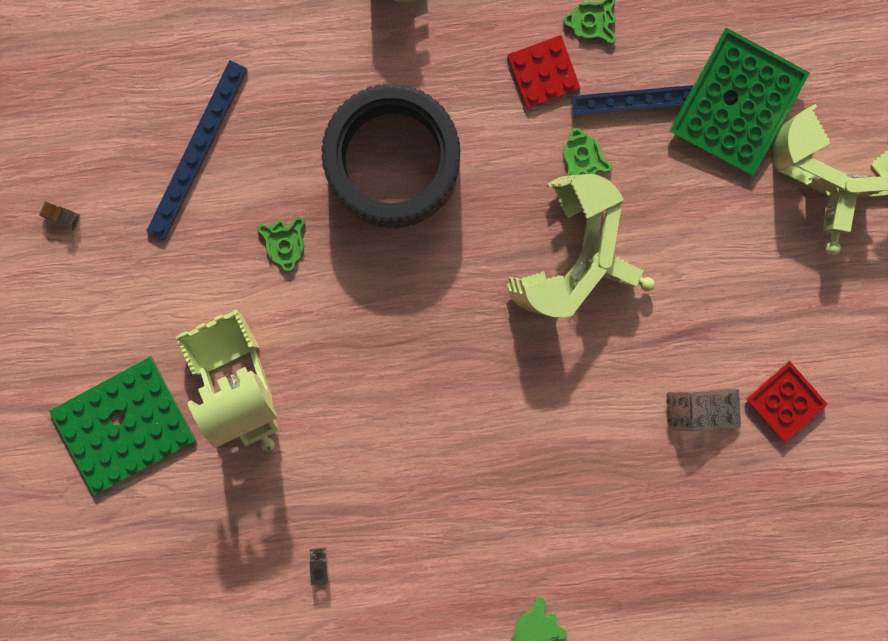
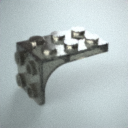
M739 389L667 393L668 429L671 431L693 432L741 427Z

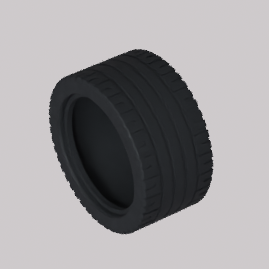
M388 83L375 85V87L370 86L366 90L358 91L356 95L350 96V99H346L343 102L344 104L337 108V112H334L332 115V119L329 120L328 127L324 132L321 159L329 186L341 204L350 213L371 225L400 228L425 221L426 218H430L439 211V208H442L449 199L459 175L461 150L459 137L457 136L458 132L453 120L450 119L448 112L445 111L442 105H439L436 99H432V96L429 94L426 95L424 91L416 90L412 86L408 87L403 84L401 86L394 83L390 85ZM386 114L405 115L422 123L434 136L441 156L438 171L430 185L419 195L398 203L379 202L363 195L352 185L346 170L347 148L355 132L369 120Z

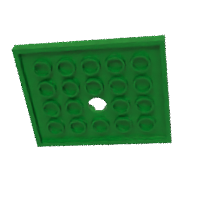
M725 27L669 132L754 176L810 72ZM728 90L736 92L738 97L737 102L731 106L723 101V95Z
M152 356L49 410L93 495L102 492L196 441ZM115 410H121L125 414L124 422L120 425L114 424L111 420V414Z

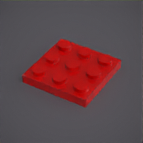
M561 35L507 54L527 109L581 89Z
M787 361L745 398L783 442L790 439L828 405L790 361Z

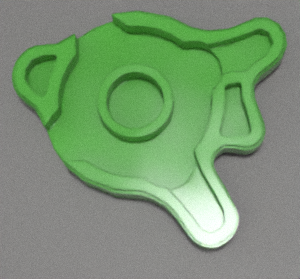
M615 0L582 2L571 13L565 15L563 23L581 39H601L607 44L612 45L616 40V36L608 28V25L614 24L616 21L611 11Z
M580 128L571 130L569 140L563 149L564 161L568 167L566 176L579 175L580 173L595 174L598 171L609 172L612 169V165L603 158L598 141L583 133Z
M296 217L288 227L283 220H278L273 226L260 224L257 227L258 232L266 241L268 256L287 272L295 269L297 261L304 252V241L301 232L305 225V220L302 217Z
M537 597L532 609L522 614L516 621L511 641H552L555 639H565L567 631L557 625L555 613L548 615L544 613L546 601L543 597Z

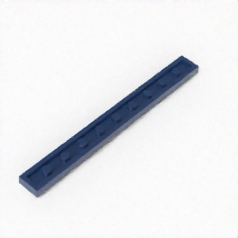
M229 60L146 230L147 232L163 240L166 239L248 70L246 67Z
M693 85L571 96L572 114L580 115L680 106L684 104ZM732 90L726 91L723 95V101H735L738 99L736 92Z

